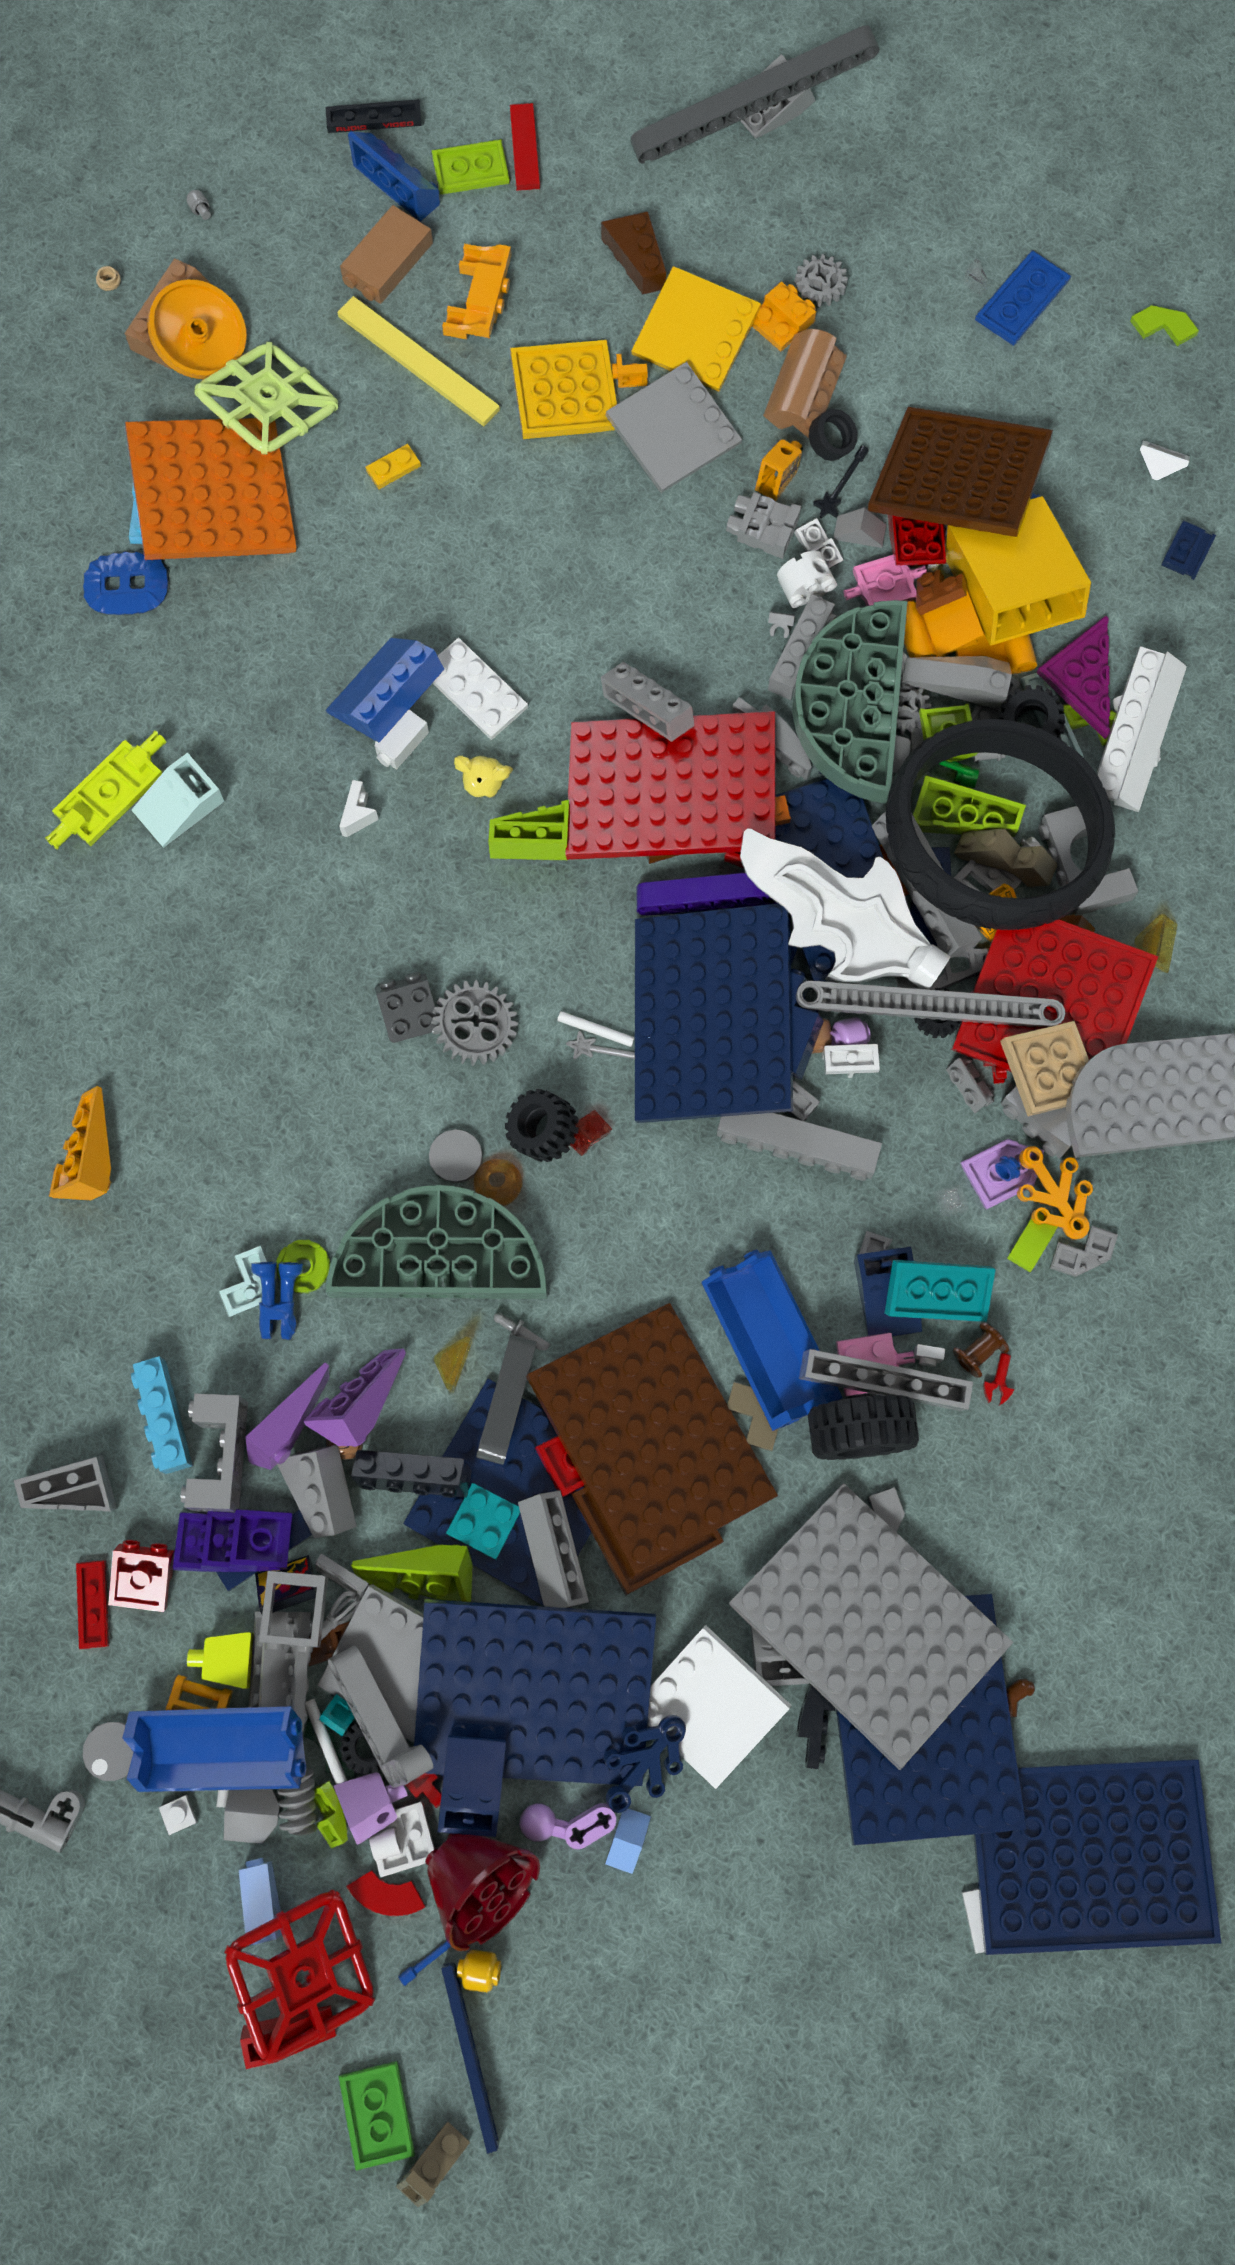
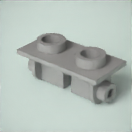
M966 1057L958 1058L946 1069L951 1081L957 1086L964 1097V1101L970 1106L974 1114L982 1107H986L994 1102L992 1098L994 1095L985 1082L976 1083L975 1079L979 1078L980 1075L971 1060H967Z

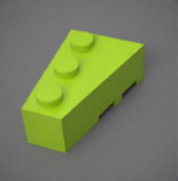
M569 800L561 801L560 805L546 808V806L537 807V811L525 814L518 812L490 819L488 840L490 858L567 860L565 850L568 836Z

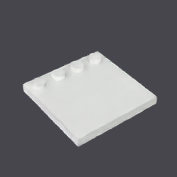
M705 1625L651 1685L648 1725L655 1727L659 1725L663 1718L669 1715L679 1716L686 1725L685 1736L679 1742L680 1756L716 1789L792 1705ZM674 1726L670 1727L667 1731H671Z

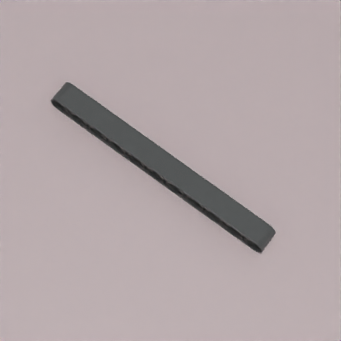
M864 25L635 132L631 136L630 142L637 159L641 164H644L647 160H657L873 59L878 55L880 48L870 26Z

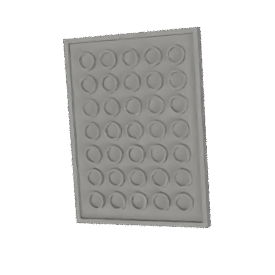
M844 1483L729 1603L736 1612L899 1770L903 1768L1013 1643Z

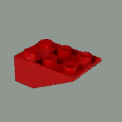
M888 515L889 537L896 566L946 564L943 524Z

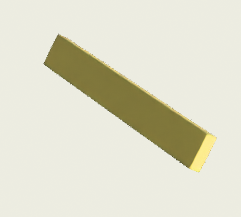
M353 296L337 312L340 319L483 427L500 411V406L356 297Z

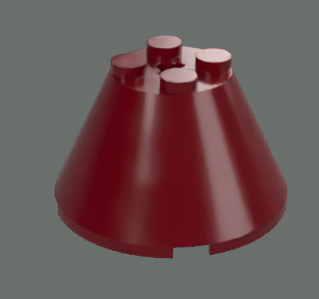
M453 1833L448 1835L447 1841L439 1849L431 1851L426 1857L425 1863L428 1865L427 1874L447 1942L455 1950L466 1951L470 1948L469 1944L478 1941L482 1945L499 1933L517 1915L531 1895L528 1888L532 1879L538 1880L540 1873V1862L537 1856L530 1850L485 1836Z

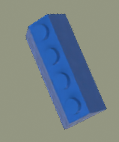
M351 131L348 134L353 166L415 219L421 222L440 205L437 186L431 181L428 182L418 169L409 166L400 154H395L389 149L382 139H377L372 133Z

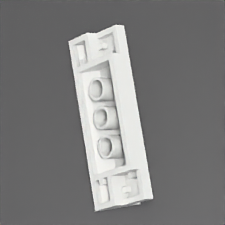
M1141 646L1138 649L1097 770V775L1106 790L1109 800L1113 801L1114 805L1136 812L1140 810L1187 668L1185 664L1168 651L1166 654Z

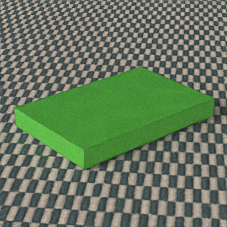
M398 2061L340 2074L339 2082L356 2171L415 2156Z

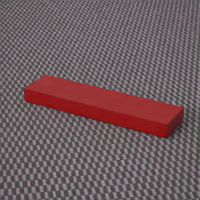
M533 103L510 105L516 191L540 189Z

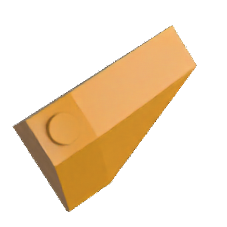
M99 1086L92 1088L81 1096L72 1121V1126L76 1128V1131L70 1136L69 1140H65L62 1149L68 1150L64 1164H57L55 1167L49 1197L93 1200L106 1194L110 1187L111 1163L102 1088Z

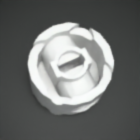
M820 551L804 552L801 554L802 559L796 561L795 557L790 559L777 573L779 583L792 608L807 604L812 594L822 598L837 586Z

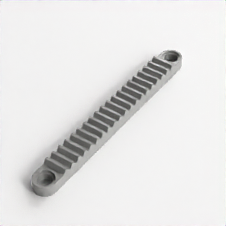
M806 981L800 985L796 992V1000L801 1007L827 1012L864 1013L867 1015L876 1014L879 1016L929 1018L932 1020L982 1022L984 1024L994 1023L997 1025L1005 1024L1027 1027L1056 1026L1062 1022L1065 1016V1008L1062 1003L1054 999L822 981ZM813 988L817 992V999L814 1002H806L802 997L804 989ZM1052 1006L1056 1009L1057 1018L1054 1021L1047 1020L1044 1017L1043 1011L1045 1007Z

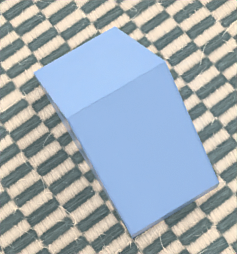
M629 1808L621 1813L607 1856L606 1865L633 1874L651 1816Z

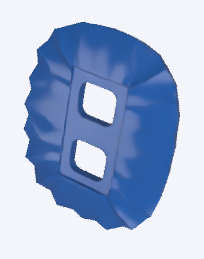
M139 552L112 553L109 556H100L97 560L90 562L88 570L84 573V598L92 609L103 614L124 615L148 612L157 608L164 601L168 585L167 569L160 559L145 560L144 554ZM144 576V588L131 589V577ZM119 577V589L106 590V578Z

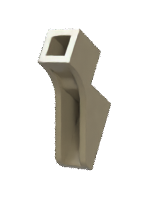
M1006 829L963 832L954 852L962 860H973L978 864L1008 871L1021 879L1027 887L1049 886L1058 865L1043 846L1020 847Z

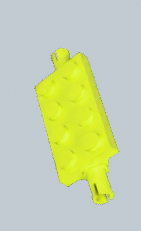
M155 730L140 746H132L124 740L52 810L61 823L45 837L47 842L58 850L72 834H77L91 847L160 777L162 772L151 762V757L167 743L161 735L158 736V732Z

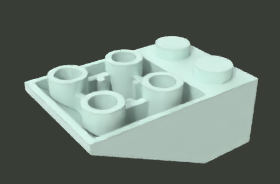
M186 753L166 768L132 808V812L164 848L225 801L218 787L193 758Z

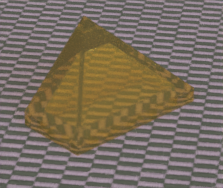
M1160 914L1135 938L1134 943L1140 950L1159 956L1155 967L1162 972L1169 973L1178 924L1165 914Z
M465 1336L435 1355L433 1359L448 1392L454 1393L472 1345V1340L469 1337Z

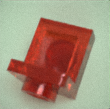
M594 1110L581 1118L579 1123L576 1124L579 1131L578 1134L574 1135L575 1143L570 1144V1146L580 1156H583L592 1145L606 1137L612 1131V1128Z

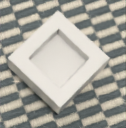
M918 1344L914 1348L913 1358L920 1360L919 1364L936 1366V1363H941L944 1360L945 1349Z
M188 1795L159 1807L169 1835L197 1823Z

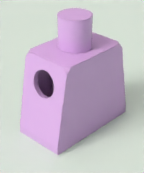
M377 1772L334 1785L345 1818L357 1845L397 1819V1815L392 1803L408 1796L404 1785L395 1788L391 1785L385 1786L380 1773Z

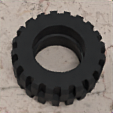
M875 1395L842 1399L815 1406L810 1409L808 1414L812 1453L817 1459L846 1460L888 1455L915 1448L919 1442L915 1405L908 1396Z

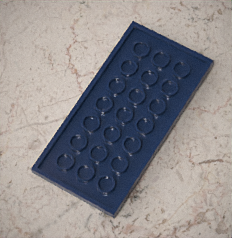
M829 779L776 794V797L785 795L791 820L790 823L776 826L775 840L804 848L847 878H864L872 868L875 858H883L862 798L843 790ZM821 945L802 947L812 980L827 982L828 980L825 979L836 962L834 952Z

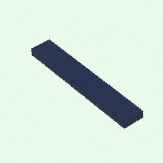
M451 1962L444 1964L441 1970L488 2154L497 2151L500 2142L460 1981L457 1978L456 1965Z

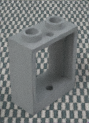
M268 1571L259 1642L267 1643V1649L283 1650L284 1644L296 1645L295 1651L311 1653L313 1647H320L328 1576ZM276 1584L317 1587L311 1639L270 1635Z

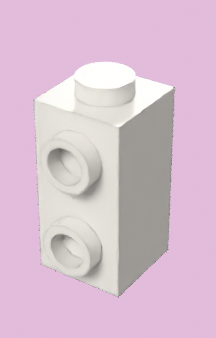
M408 710L380 743L375 741L374 746L378 761L386 767L391 765L397 770L429 733L427 722Z

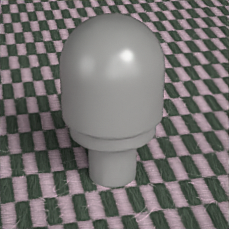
M199 190L190 191L186 200L192 212L197 216L200 215L203 220L209 219L211 214L209 212V202L205 195Z

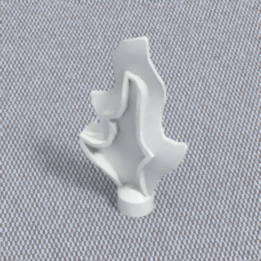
M752 829L744 831L740 853L741 862L750 880L760 890L783 906L791 915L793 931L788 944L799 948L821 945L834 952L836 962L825 980L835 983L862 984L881 977L892 976L906 977L921 989L928 990L932 986L951 956L933 944L931 945L915 925L898 875L882 857H876L872 868L864 878H847L802 847L770 839Z

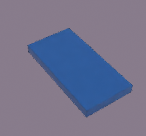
M1032 250L980 310L975 320L1014 346L1070 281L1071 276Z

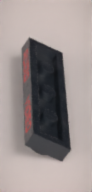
M419 99L325 107L328 133L422 126Z

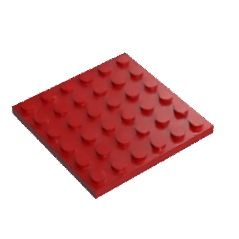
M1059 919L1049 924L1044 923L1042 926L1028 929H996L972 993L1044 998L1059 1001L1065 1008V1016L1058 1025L1075 1021L1088 1059L1090 1060L1107 1048L1127 1044L1159 956ZM1052 1006L1045 1007L1043 1011L1044 1017L1047 1020L1054 1021L1057 1018L1056 1009ZM961 1021L951 1050L1011 1072L1000 1041L1005 1037L1047 1027Z

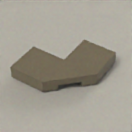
M734 1382L727 1407L730 1411L752 1417L746 1440L748 1444L772 1452L778 1429L772 1431L752 1387Z

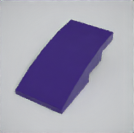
M236 1509L235 1513L208 1511L207 1514L180 1512L173 1570L201 1572L287 1570L292 1513Z

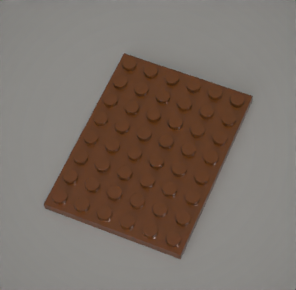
M671 1303L554 1360L526 1376L633 1576L778 1496Z

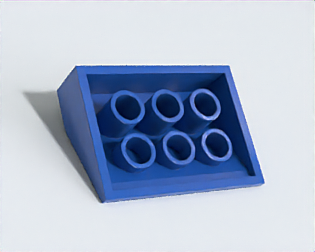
M390 638L331 703L326 712L380 743L444 671V667L434 649L417 640Z

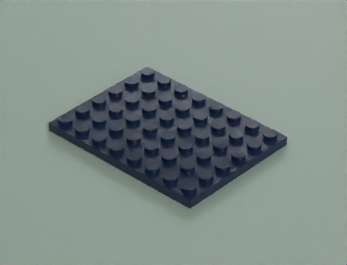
M780 904L635 919V1121L637 1123L793 1111L791 945L788 944L790 939V914Z
M992 1594L965 1596L997 1626ZM1001 1657L900 1770L836 1709L852 1846L1027 1830Z
M425 1599L414 1747L422 1745L433 1763V1769L425 1774H444L448 1735L506 1740L503 1778L620 1785L637 1762L622 1765L616 1770H611L604 1761V1754L610 1749H616L622 1753L646 1747V1741L640 1742L635 1747L627 1746L622 1739V1732L629 1726H634L638 1730L647 1728L656 1614ZM636 1734L629 1735L628 1739H633ZM617 1756L612 1757L609 1762L616 1761ZM643 1776L635 1786L643 1785Z
M1199 1759L1018 1768L1027 1830L974 1835L985 1955L1221 1943Z

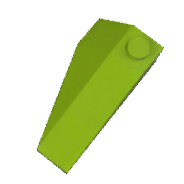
M435 1545L355 1560L351 1564L356 1576L369 1583V1585L373 1584L389 1593L398 1588L409 1594L408 1598L418 1600L419 1595H423L435 1600L471 1602L473 1564L467 1546Z

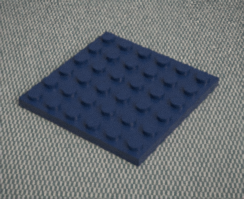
M487 1379L442 1457L460 1458L466 1461L472 1470L469 1488L474 1483L519 1506L518 1502L539 1494L557 1491L535 1448L558 1435L545 1411L523 1398L521 1399L504 1464L500 1465L476 1458L497 1384ZM580 1489L562 1498L577 1557L591 1534V1530L572 1496L573 1493ZM434 1494L419 1495L405 1519L404 1525L438 1545L467 1546L474 1566L544 1606L521 1513L497 1560L446 1534L465 1497L448 1498Z

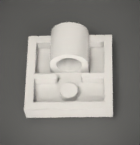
M422 1801L395 1809L397 1819L369 1837L374 1860L377 1862L380 1877L426 1864V1857L431 1851L435 1850Z

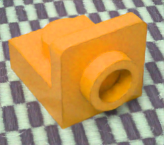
M616 354V363H612L613 379L618 380V388L647 386V363L622 365L621 354Z

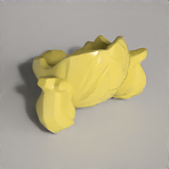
M459 755L454 758L455 769L463 772L464 789L474 797L486 796L490 798L495 796L501 788L503 780L507 779L513 771L512 767L501 765L496 759L485 756H476L469 759Z

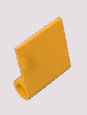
M968 589L967 596L921 616L916 609V602H907L904 645L909 657H944L960 648L966 649L978 643L977 640L985 636Z
M1030 634L991 646L984 636L977 640L978 643L966 649L960 648L955 651L956 657L987 656L1010 663L1012 674L1032 671L1038 665Z

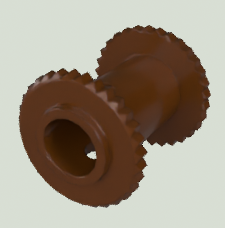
M984 1322L980 1324L983 1334L964 1351L957 1347L953 1349V1354L959 1364L976 1378L982 1376L979 1367L997 1349L1003 1353L1009 1351V1346L1003 1336L991 1325Z

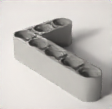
M352 1645L329 1658V1668L389 1784L393 1788L402 1786L432 1770V1760L422 1745L409 1748L358 1648Z

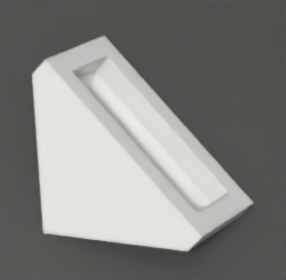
M1144 440L1140 448L1149 472L1155 480L1186 467L1189 463L1190 456Z

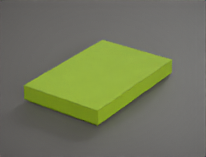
M501 139L431 150L440 195L510 184Z

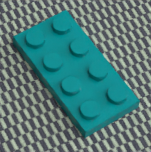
M893 1260L885 1314L892 1317L987 1322L996 1269L991 1266Z

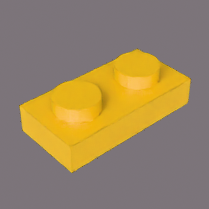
M406 444L365 468L379 490L421 467V464L410 446Z

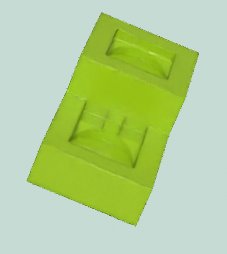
M1038 1212V1219L1043 1221L1044 1215ZM1030 1218L1007 1259L1031 1272L1058 1227L1048 1224L1037 1225Z
M327 1781L312 1789L315 1792L313 1801L324 1816L316 1823V1826L330 1848H334L348 1840L347 1827L337 1794L330 1781Z

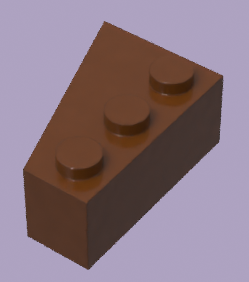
M648 211L602 221L601 240L612 251L615 259L624 267L627 275L642 295L661 291L666 281V270Z

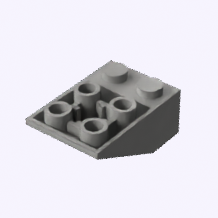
M781 54L763 72L787 60ZM809 88L740 120V122L756 139L799 116L815 102V99Z
M751 1626L754 1670L771 1686L810 1684Z

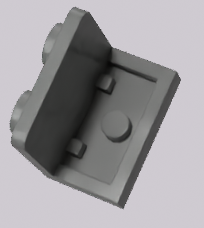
M420 972L410 973L405 976V979L396 982L394 979H388L380 982V986L375 987L381 1013L391 1042L396 1043L432 1033L433 1028L438 1026L431 1023L432 1018L437 1015L433 1013L435 1005L426 973L420 975Z

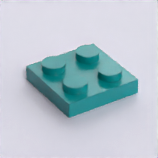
M472 1483L467 1497L464 1498L446 1534L497 1560L520 1515L519 1506Z

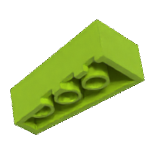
M926 775L913 817L921 831L927 833L962 835L963 832L1006 829L1011 837H1015L1026 805Z

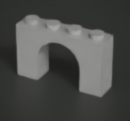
M1077 806L1044 815L1038 827L1041 839L1046 840L1049 847L1047 852L1058 864L1056 867V880L1060 887L1070 883L1082 872L1076 867L1070 854L1071 844L1077 839L1087 836L1085 823ZM1130 868L1105 875L1093 894L1086 898L1087 900L1077 909L1072 911L1073 915H1083L1133 900L1139 891Z

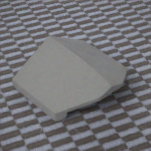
M273 1789L229 1790L224 1811V1840L258 1844L265 1842L278 1825L280 1806Z

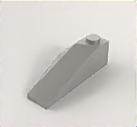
M987 656L908 657L905 662L901 683L999 710L1007 698L1012 672L1010 663Z

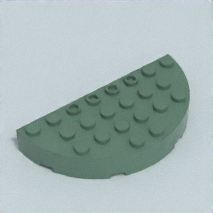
M898 600L874 602L871 606L856 607L843 613L826 625L813 639L812 644L801 660L795 682L792 705L797 736L805 753L815 767L827 779L843 790L860 798L885 804L887 803L892 784L907 601Z
M446 1185L410 1188L390 1198L387 1197L369 1208L351 1225L340 1241L341 1244L332 1258L326 1283V1293L330 1298L547 1299V1284L539 1252L533 1239L520 1221L505 1207L491 1198H487L469 1189Z

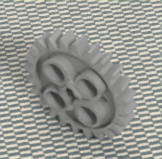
M475 980L473 987H470L468 982L464 981L462 989L455 984L453 986V993L446 990L444 993L445 999L439 997L437 1004L440 1007H434L433 1013L437 1016L433 1017L431 1021L432 1024L438 1026L433 1028L432 1033L440 1034L436 1043H445L443 1052L453 1051L451 1059L459 1055L461 1056V1064L469 1058L472 1066L475 1065L477 1059H480L481 1063L485 1065L487 1057L494 1062L497 1059L496 1052L503 1056L506 1052L504 1047H511L512 1042L510 1039L515 1038L517 1034L511 1029L518 1026V1022L511 1020L516 1017L517 1012H509L513 1003H504L506 994L496 995L498 987L490 991L488 990V982L484 984L483 988H480L477 980ZM458 1005L465 1006L468 1013L461 1014L455 1007ZM490 1007L494 1010L495 1014L486 1015L483 1013L482 1008ZM471 1019L476 1020V1024H479L478 1027L474 1026L473 1022H471ZM451 1020H455L458 1023L454 1024ZM496 1022V1023L498 1024V1026H495L494 1024H490V1023ZM455 1031H464L468 1038L459 1039L455 1035ZM490 1032L494 1036V1040L487 1041L483 1039L481 1033Z

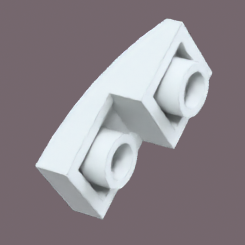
M817 518L794 531L805 551H820L829 568L843 561L833 539H828Z

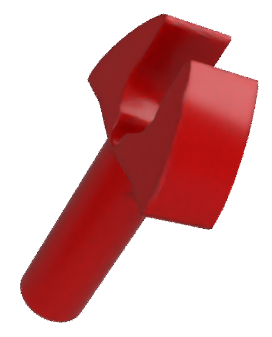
M1007 1353L1000 1354L994 1381L991 1383L985 1381L983 1383V1390L988 1403L991 1402L993 1390L999 1386L1002 1395L999 1406L1006 1402L1014 1392V1389L1008 1388L1005 1383L1011 1356Z

